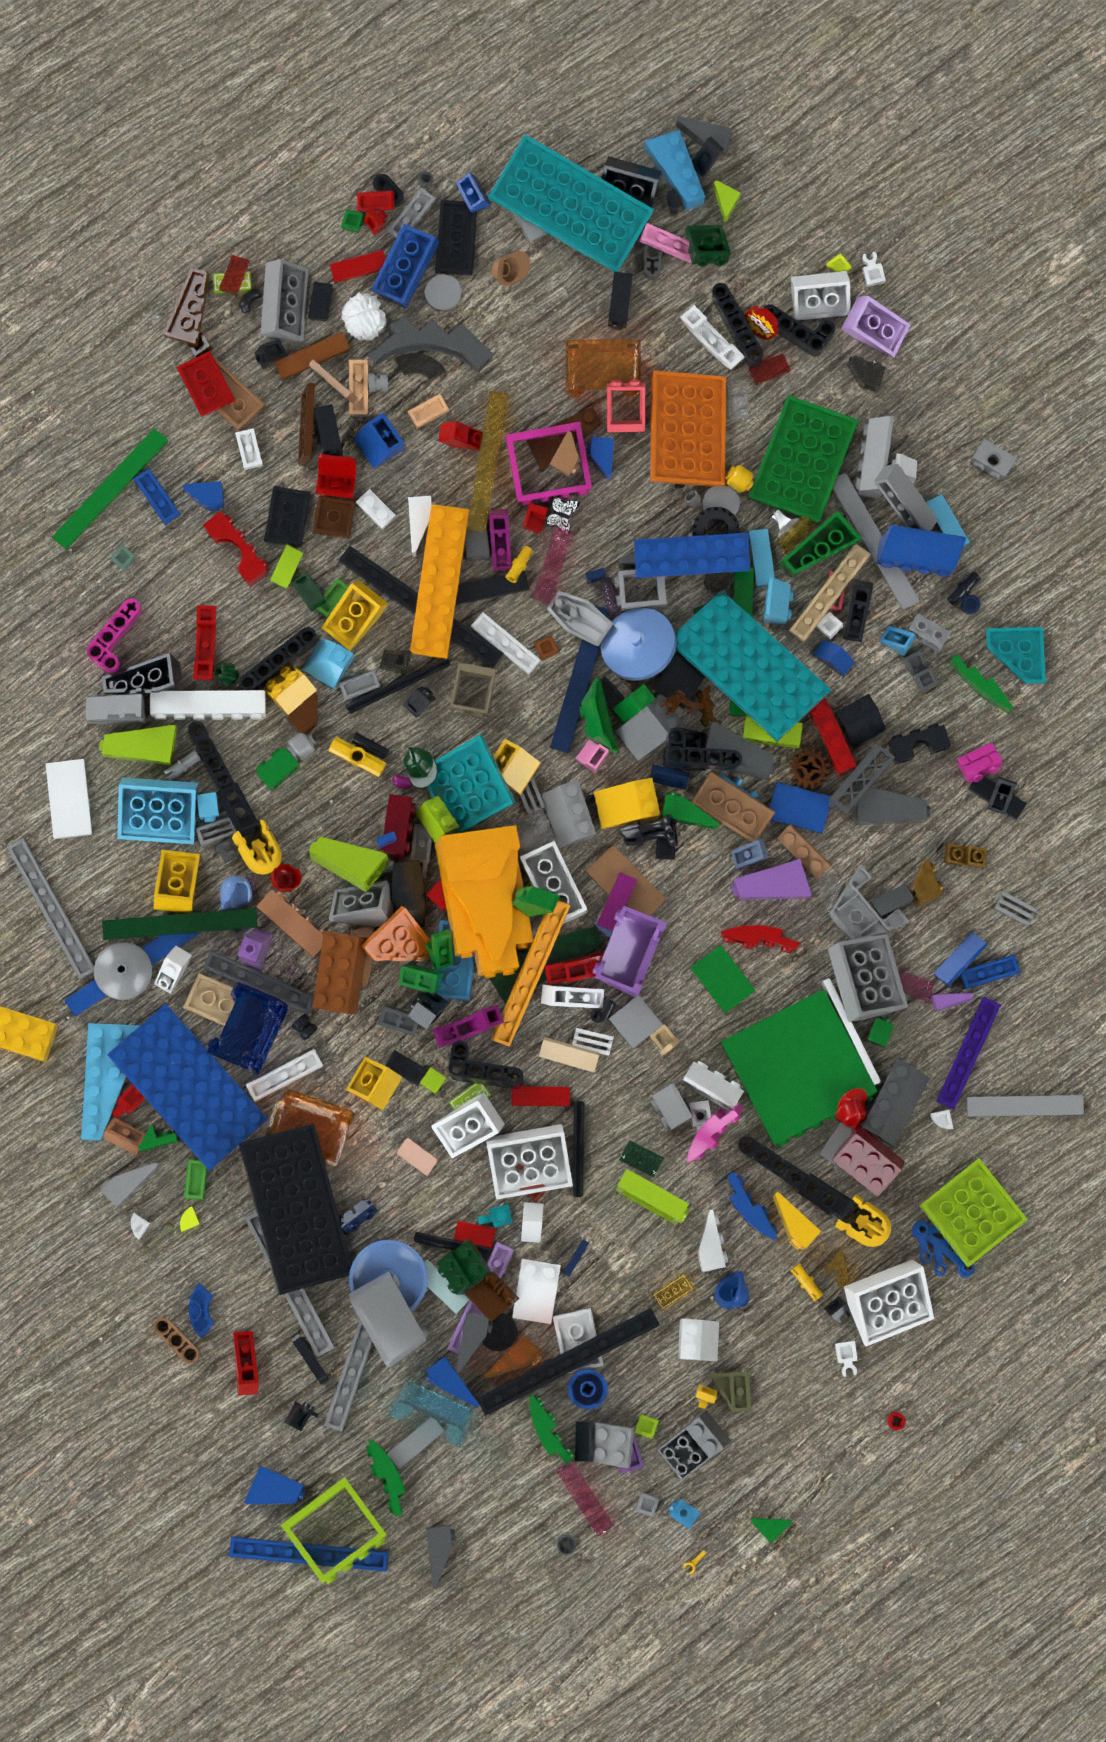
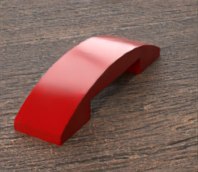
M197 605L193 680H213L216 646V606Z

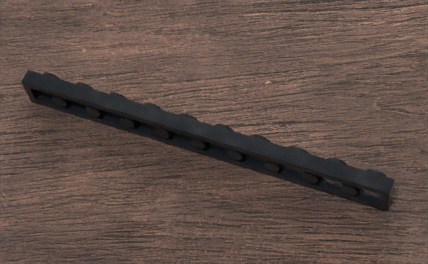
M349 545L340 557L339 563L415 615L418 593ZM455 618L453 619L451 641L491 669H494L504 653Z
M649 1308L476 1399L484 1415L487 1416L660 1326L652 1308Z

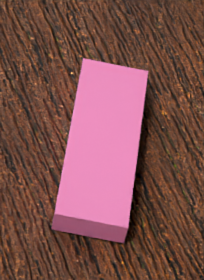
M646 223L640 242L686 262H691L688 252L690 246L688 240Z

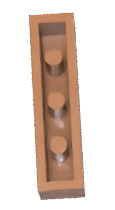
M271 890L256 906L257 909L315 960L321 953L324 930L320 929L318 931L313 926L315 923L308 916L304 918L299 914L301 910L293 903L289 905L284 901L286 897L280 891L275 893Z

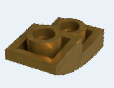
M948 843L945 845L944 863L984 868L987 848Z

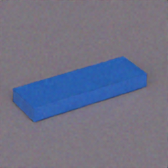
M150 469L133 478L164 525L181 516Z
M972 932L934 972V975L949 987L988 946L987 943Z
M1015 955L967 968L960 976L966 990L1020 974Z

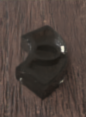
M409 353L394 358L404 376L416 373L432 381L446 372V369L437 360L428 355Z

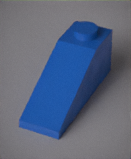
M446 1357L426 1370L428 1374L425 1377L431 1385L436 1384L437 1387L475 1407L479 1406V1403Z

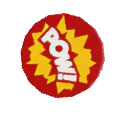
M759 306L751 307L745 314V319L753 334L764 340L773 339L779 332L777 327L779 323L774 314L764 307L762 309L758 308Z

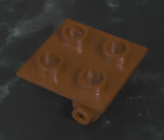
M494 1271L486 1275L484 1279L465 1293L491 1322L520 1299Z

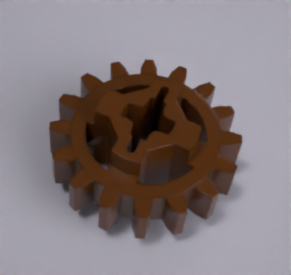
M805 748L804 753L797 751L798 757L792 756L791 759L794 763H789L788 766L792 769L788 771V774L794 775L791 781L797 780V787L803 784V789L810 786L811 790H813L815 784L820 787V781L826 782L827 778L824 775H829L830 771L826 770V768L830 764L825 763L827 757L821 758V751L816 754L815 748H812L811 752H808V749ZM808 757L806 761L799 762L802 758ZM815 759L818 760L821 766L817 765ZM808 765H810L812 769L810 773H808L806 769ZM797 772H800L802 774L803 779L798 775ZM820 775L817 779L810 781L811 777Z

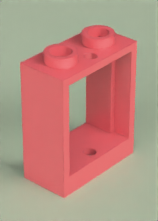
M614 380L611 383H607V432H645L644 383H641L639 380H632L630 383ZM640 390V420H612V391Z

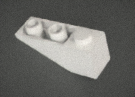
M713 1209L709 1210L698 1250L702 1273L725 1268V1263H728L726 1251L722 1252L721 1244H724L722 1232L718 1233L716 1226L720 1224L718 1214L714 1213Z

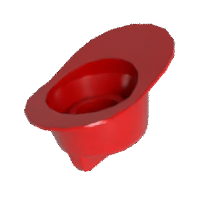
M855 1088L846 1092L841 1097L835 1114L836 1121L842 1122L853 1131L866 1119L865 1103L867 1094L865 1090Z

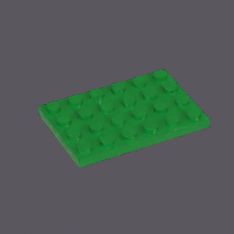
M788 395L751 489L749 499L820 524L858 420Z

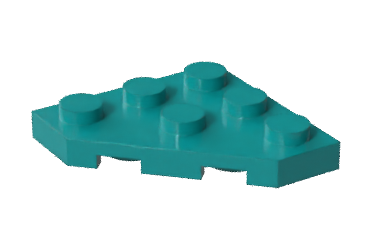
M1043 627L986 628V649L1026 685L1046 683Z

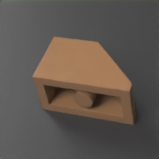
M570 431L566 433L549 464L550 467L568 477L570 473L575 474L580 465L577 463L579 457Z

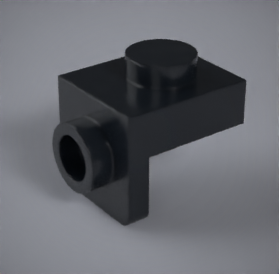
M295 1401L284 1423L302 1431L310 1415L317 1418L319 1414L313 1411L315 1407L306 1402L302 1405Z

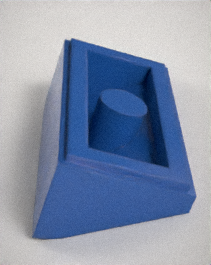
M471 172L456 182L470 212L491 205L477 177Z

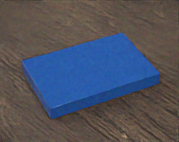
M776 782L770 808L776 812L770 821L785 825L792 824L794 827L822 834L831 796Z

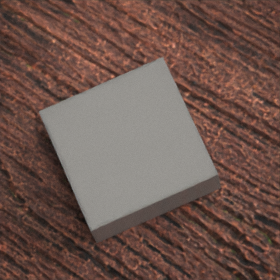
M641 1492L635 1511L654 1518L660 1498Z

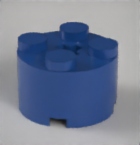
M591 1369L577 1372L572 1376L568 1384V1395L571 1401L583 1409L598 1407L607 1395L606 1380L600 1373ZM586 1383L593 1387L590 1395L582 1392V1388H585Z

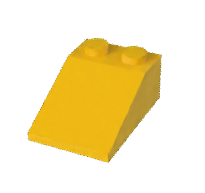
M361 581L353 582L321 628L351 651L380 618L388 603Z
M652 778L632 781L593 792L601 829L622 826L637 820L640 822L654 820L660 816Z
M170 850L161 851L154 892V910L192 913L200 854Z
M777 1191L772 1198L786 1234L791 1240L789 1243L796 1250H804L821 1231Z

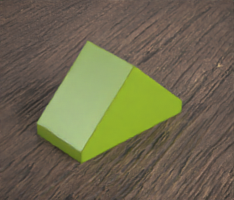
M714 181L713 189L723 222H726L739 202L741 193L720 181Z

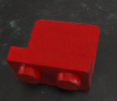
M320 454L318 456L316 494L353 499L356 484V459L349 456Z

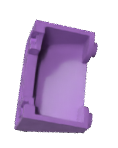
M623 906L622 910L618 909L615 914L614 920L617 921L601 963H596L593 973L596 974V979L637 997L642 988L641 983L645 979L646 972L660 940L659 937L664 932L667 923Z

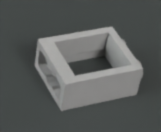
M636 570L618 571V577H614L615 588H619V595H616L617 607H621V612L635 608H666L667 599L664 576L655 577L658 600L626 603L623 578L636 577Z

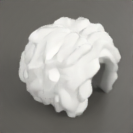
M358 292L353 298L350 297L343 308L341 317L344 320L345 328H347V332L358 340L371 341L386 329V314L379 309L381 303L377 300L376 296Z

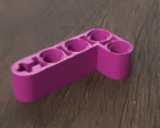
M127 599L87 647V655L91 661L108 674L119 671L121 667L118 658L111 651L142 614L141 606L136 599ZM129 607H132V608L135 607L136 610H135V611H133V610L130 611V610H129ZM124 620L125 624L122 627H117L116 622ZM106 635H113V639L111 641H104V637ZM100 649L101 653L98 656H92V651ZM108 661H116L113 668L106 667Z

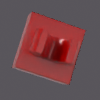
M373 208L367 212L364 223L376 235L380 233L385 223L384 219L388 216L384 211L377 213Z

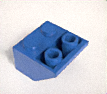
M384 412L369 421L353 437V440L373 469L405 450L403 440Z

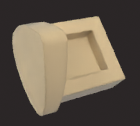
M665 1024L649 1036L660 1049L662 1056L669 1053L680 1043V1040L676 1039Z

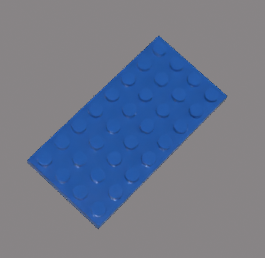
M167 1004L163 1005L107 1054L209 1171L239 1146L238 1143L244 1142L268 1120Z

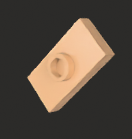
M438 394L407 411L416 429L449 412V408L441 394Z

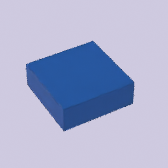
M392 831L378 837L376 841L379 848H382L397 841V837Z

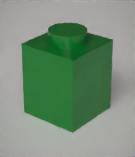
M880 1016V1019L875 1018L866 1041L885 1048L894 1024H891L890 1019Z

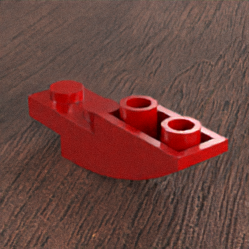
M763 925L730 928L722 931L720 936L724 938L723 941L726 943H741L743 948L753 950V947L757 948L759 941L763 942L762 945L766 947H781V951L786 953L796 952L799 945L797 941L781 937L783 929Z
M604 952L546 964L544 968L547 984L551 985L566 981L568 983L595 977L596 974L593 973L596 963H601Z

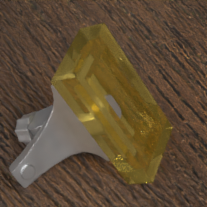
M779 510L773 513L772 520L780 528L777 541L780 550L786 554L812 530L810 520L805 515L801 518L789 519Z

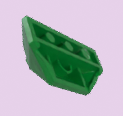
M597 678L582 700V707H579L581 717L585 718L587 723L584 726L585 733L594 742L617 754L619 751L601 679Z

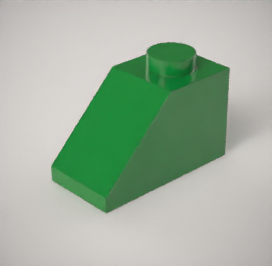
M643 684L615 706L613 710L625 724L656 698Z
M534 886L519 888L515 894L513 905L527 917L553 913L560 896Z

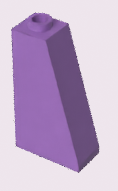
M800 859L736 878L733 881V885H731L734 896H738L739 900L809 899L812 896Z
M254 928L244 936L238 952L241 962L244 965L262 970L274 934Z

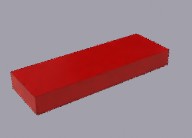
M380 250L329 264L334 284L380 272L386 260L384 251Z
M521 1086L518 1089H512L511 1106L570 1107V1087Z

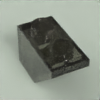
M850 356L847 366L859 387L878 393L886 366L877 361H865L860 356Z

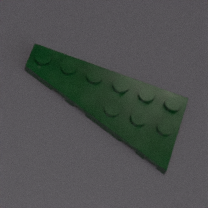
M594 927L559 935L546 964L581 958V956L589 954L604 943ZM531 945L528 949L524 950L516 948L519 968L514 971V974L503 975V973H497L495 977L489 978L505 1004L508 1001ZM545 968L541 973V976L538 980L536 987L547 980Z

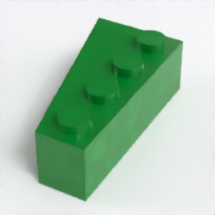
M836 511L778 564L790 577H793L862 540V537Z

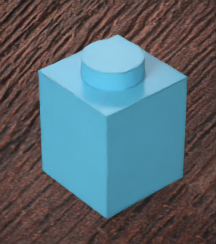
M216 792L197 795L201 821L204 820L205 823H210L220 818Z

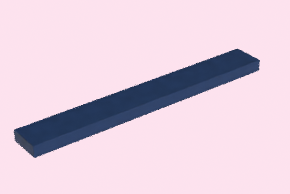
M594 605L604 616L609 617L610 609ZM583 639L581 641L550 749L567 754L569 752L580 715L579 707H582L581 702L586 695L600 645L597 647Z

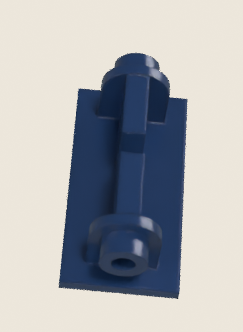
M369 1198L363 1199L354 1206L357 1213L353 1214L351 1210H348L339 1217L341 1227L347 1235L350 1232L356 1231L362 1223L372 1219L378 1212Z

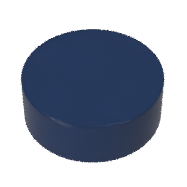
M974 595L965 596L961 602L962 611L968 615L975 614L980 608V601Z

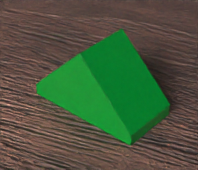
M751 1518L750 1520L769 1543H772L791 1525L790 1519Z

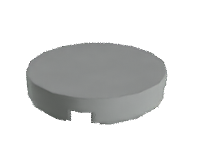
M445 274L436 275L431 278L426 284L424 292L428 305L440 312H447L456 308L461 301L462 295L461 286L458 281L452 276Z
M713 486L704 494L702 501L703 510L709 507H723L731 511L735 516L740 506L736 491L729 486ZM713 519L715 522L723 523L720 519Z

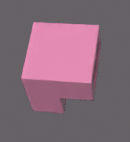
M589 739L576 757V761L593 773H596L609 755V750Z

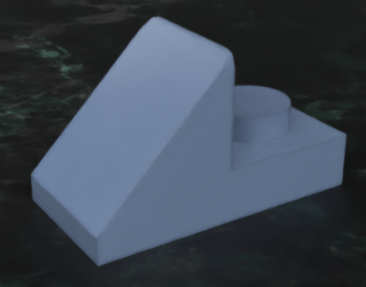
M763 839L756 840L731 851L736 869L764 862L763 859L768 858Z

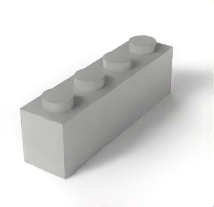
M898 464L884 466L874 480L876 486L906 527L931 531L938 521L932 509H930Z

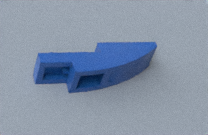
M735 1172L728 1175L727 1179L735 1192L729 1199L740 1216L763 1236L772 1241L777 1239L776 1234L779 1232L774 1223L770 1224L767 1218L770 1215L766 1207H761L760 1203L752 1206L751 1203L754 1201L749 1192L745 1193L742 1187L745 1184L741 1176H736Z

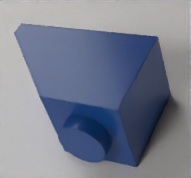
M592 437L591 443L587 442V454H590V461L607 480H611L614 438Z
M221 481L183 485L185 493L205 510L209 509V511L215 512L219 511L220 508H224Z

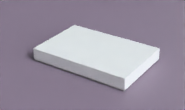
M591 1308L553 1316L561 1354L597 1336ZM602 1356L569 1373L604 1366Z

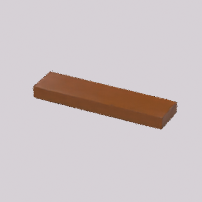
M340 332L274 362L281 379L285 380L311 368L309 363L312 360H315L318 364L349 351L350 347L343 332Z

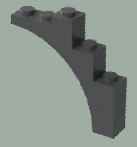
M403 316L399 320L395 319L390 324V336H387L382 341V345L378 349L374 348L369 352L367 364L373 369L383 361L398 354L426 350L456 357L479 373L492 361L493 353L462 323L458 327L454 326L447 334L432 319L429 323L425 322L418 331Z

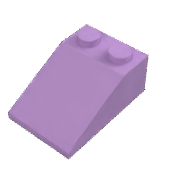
M860 296L857 297L841 330L856 340L891 357H895L911 324L871 297Z

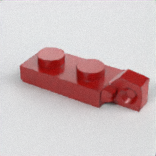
M132 1084L118 1098L116 1102L118 1107L112 1114L117 1119L124 1113L129 1115L146 1099Z

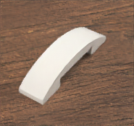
M695 305L680 317L697 340L730 370L745 358L733 344L730 345L716 331Z

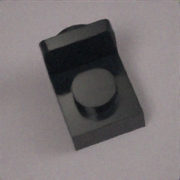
M279 339L260 345L255 352L256 361L261 365L262 369L267 368L270 363L287 357V353Z
M421 686L411 694L403 706L417 718L436 698L430 689Z

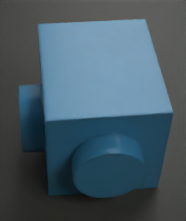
M679 1499L678 1502L674 1500L668 1509L671 1511L669 1515L688 1529H690L700 1514L699 1511L682 1499Z

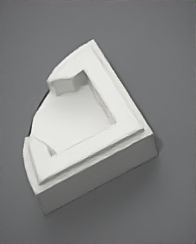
M950 1110L930 1113L932 1121L937 1126L943 1129H954Z
M133 1213L131 1229L135 1237L140 1240L151 1223Z

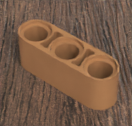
M162 1317L154 1322L155 1332L183 1361L195 1363L199 1360L200 1350L171 1320ZM162 1321L168 1323V1329L165 1332H161L158 1328L159 1323ZM175 1335H180L182 1338V1343L179 1346H175L172 1343V1338ZM189 1349H194L196 1352V1357L193 1360H189L186 1357V1352Z

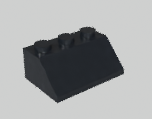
M608 156L601 179L652 208L662 171Z

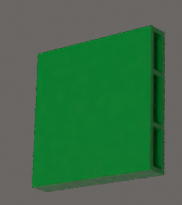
M824 989L720 1042L773 1146L778 1144L781 1147L789 1143V1138L795 1136L797 1139L807 1134L805 1130L810 1127L813 1129L819 1128L824 1125L822 1121L828 1118L831 1121L834 1120L839 1101L846 1092L855 1088L865 1090L867 1094L866 1103L875 1099L874 1095L878 1093Z

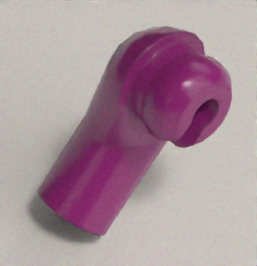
M399 774L392 777L393 785L397 788L409 789L413 786L409 777H403Z

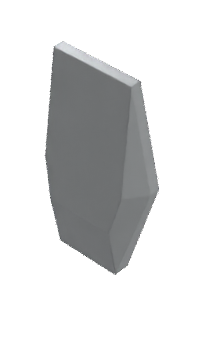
M558 591L546 608L566 632L597 647L614 625L588 600Z

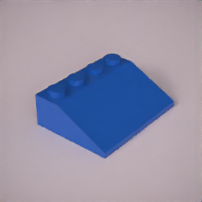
M891 525L879 541L876 564H880L885 568L898 567L903 571L917 570L921 574L935 573L939 577H948L955 570L966 537Z

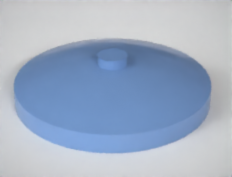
M635 608L621 613L611 621L614 625L601 642V653L606 665L614 674L626 680H645L660 673L670 663L676 650V634L671 623L663 614L649 608Z
M397 1240L376 1241L362 1249L354 1259L350 1269L349 1285L351 1292L390 1272L392 1276H397L401 1284L398 1288L411 1311L415 1309L424 1297L428 1282L426 1266L421 1256L411 1246Z

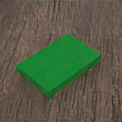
M722 945L690 967L724 1014L756 991Z

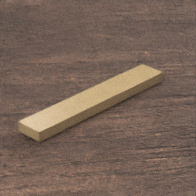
M856 543L790 628L789 633L804 643L870 558L871 553Z

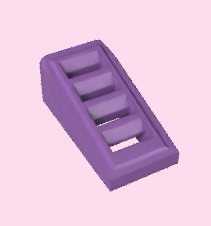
M973 993L935 994L931 996L934 1010L937 1012L971 1001L974 996Z

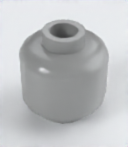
M298 733L288 740V747L286 749L295 759L303 761L315 752L313 745L316 742L310 734L306 736L303 733Z

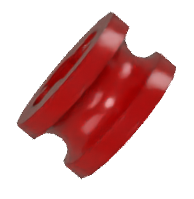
M893 1412L887 1418V1423L893 1430H900L905 1425V1417L899 1412ZM893 1416L901 1417L900 1425L897 1427L895 1424L894 1426L891 1424Z

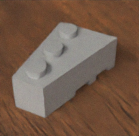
M142 694L91 695V697L86 698V721L88 724H145L146 701Z

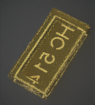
M683 1273L654 1292L652 1296L663 1311L695 1290L686 1274Z

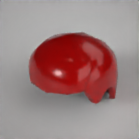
M280 864L271 872L270 880L273 887L278 891L291 892L300 885L302 876L300 870L293 868L290 864Z

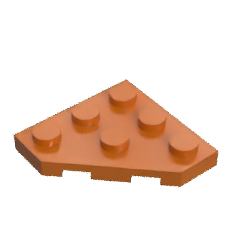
M401 906L361 947L374 961H424L429 956L425 943L431 940L407 909Z

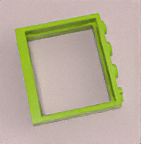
M626 1169L615 1189L616 1192L674 1225L678 1222L682 1223L690 1211L687 1208L689 1203L629 1169Z
M345 1477L281 1524L283 1530L323 1585L326 1582L328 1585L338 1578L336 1576L342 1570L344 1573L354 1566L353 1562L359 1558L361 1561L370 1554L369 1550L374 1546L376 1548L382 1546L386 1542L385 1538L387 1537V1534ZM346 1489L378 1534L323 1575L291 1529Z

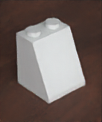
M681 1319L678 1359L717 1361L719 1322Z

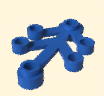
M918 1221L912 1226V1234L919 1240V1259L922 1263L926 1264L932 1260V1254L928 1251L927 1241L933 1245L936 1266L934 1272L936 1275L943 1276L947 1273V1266L943 1263L942 1254L958 1266L957 1272L961 1277L967 1278L974 1273V1265L972 1264L969 1267L970 1271H966L964 1268L965 1263L948 1248L951 1246L946 1239H937L932 1235L940 1233L936 1226H929L925 1221ZM919 1227L924 1228L925 1233H921ZM923 1254L928 1256V1260L923 1258ZM938 1267H942L944 1272H939Z

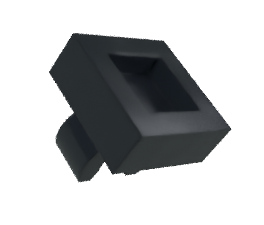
M839 1296L824 1307L827 1314L839 1323H842L840 1317L843 1314H846L848 1317L850 1316L849 1306Z

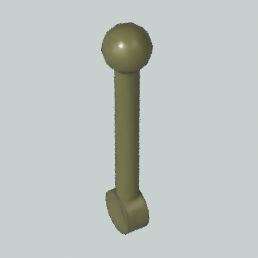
M172 1223L167 1224L166 1229L141 1249L142 1253H145L168 1231H172L174 1225Z

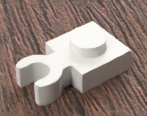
M876 252L872 253V260H868L866 254H863L862 257L863 263L867 265L862 269L867 287L883 284L886 281L882 264H876Z
M829 612L820 621L817 628L831 639L843 628V623Z
M855 1341L835 1344L837 1362L844 1364L841 1370L843 1377L846 1376L847 1368H851L853 1375H856L857 1369L852 1364V1361H858Z

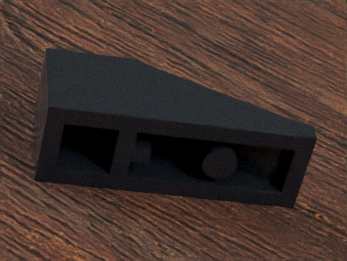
M854 579L843 635L845 640L862 643L873 590L872 582Z

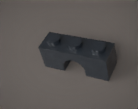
M938 723L928 726L927 730H912L909 732L910 735H895L888 742L890 753L895 757L893 760L894 765L913 760L915 757L913 745L916 743L925 744L929 748L931 755L949 750L951 747L945 725L939 726Z

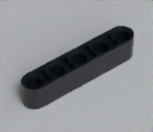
M724 283L715 284L712 288V302L737 348L745 356L746 364L751 368L759 367L762 364L763 358L761 346L728 286ZM722 292V293H724L725 295H724V296H717L716 293ZM731 308L733 309V311L727 312L724 309ZM739 323L741 327L736 328L733 324ZM748 339L750 342L743 343L741 340ZM754 354L757 355L759 358L752 359L750 356Z
M311 627L303 628L242 675L239 680L242 691L260 689L270 679L278 675L284 667L289 666L314 647L318 641L316 631ZM306 634L314 636L311 641H305L303 638ZM292 645L299 647L295 653H291L288 650ZM282 657L284 660L281 664H275L274 659ZM263 668L269 670L266 676H260L259 671ZM252 680L254 684L252 687L246 688L244 687V682Z

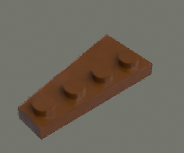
M592 406L550 427L580 422L584 439L601 425V421ZM572 432L574 444H577L576 432ZM566 434L526 441L541 472L549 466Z

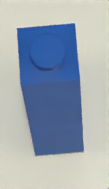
M261 1465L244 1503L295 1504L298 1500L302 1501L306 1490L303 1489L304 1484Z

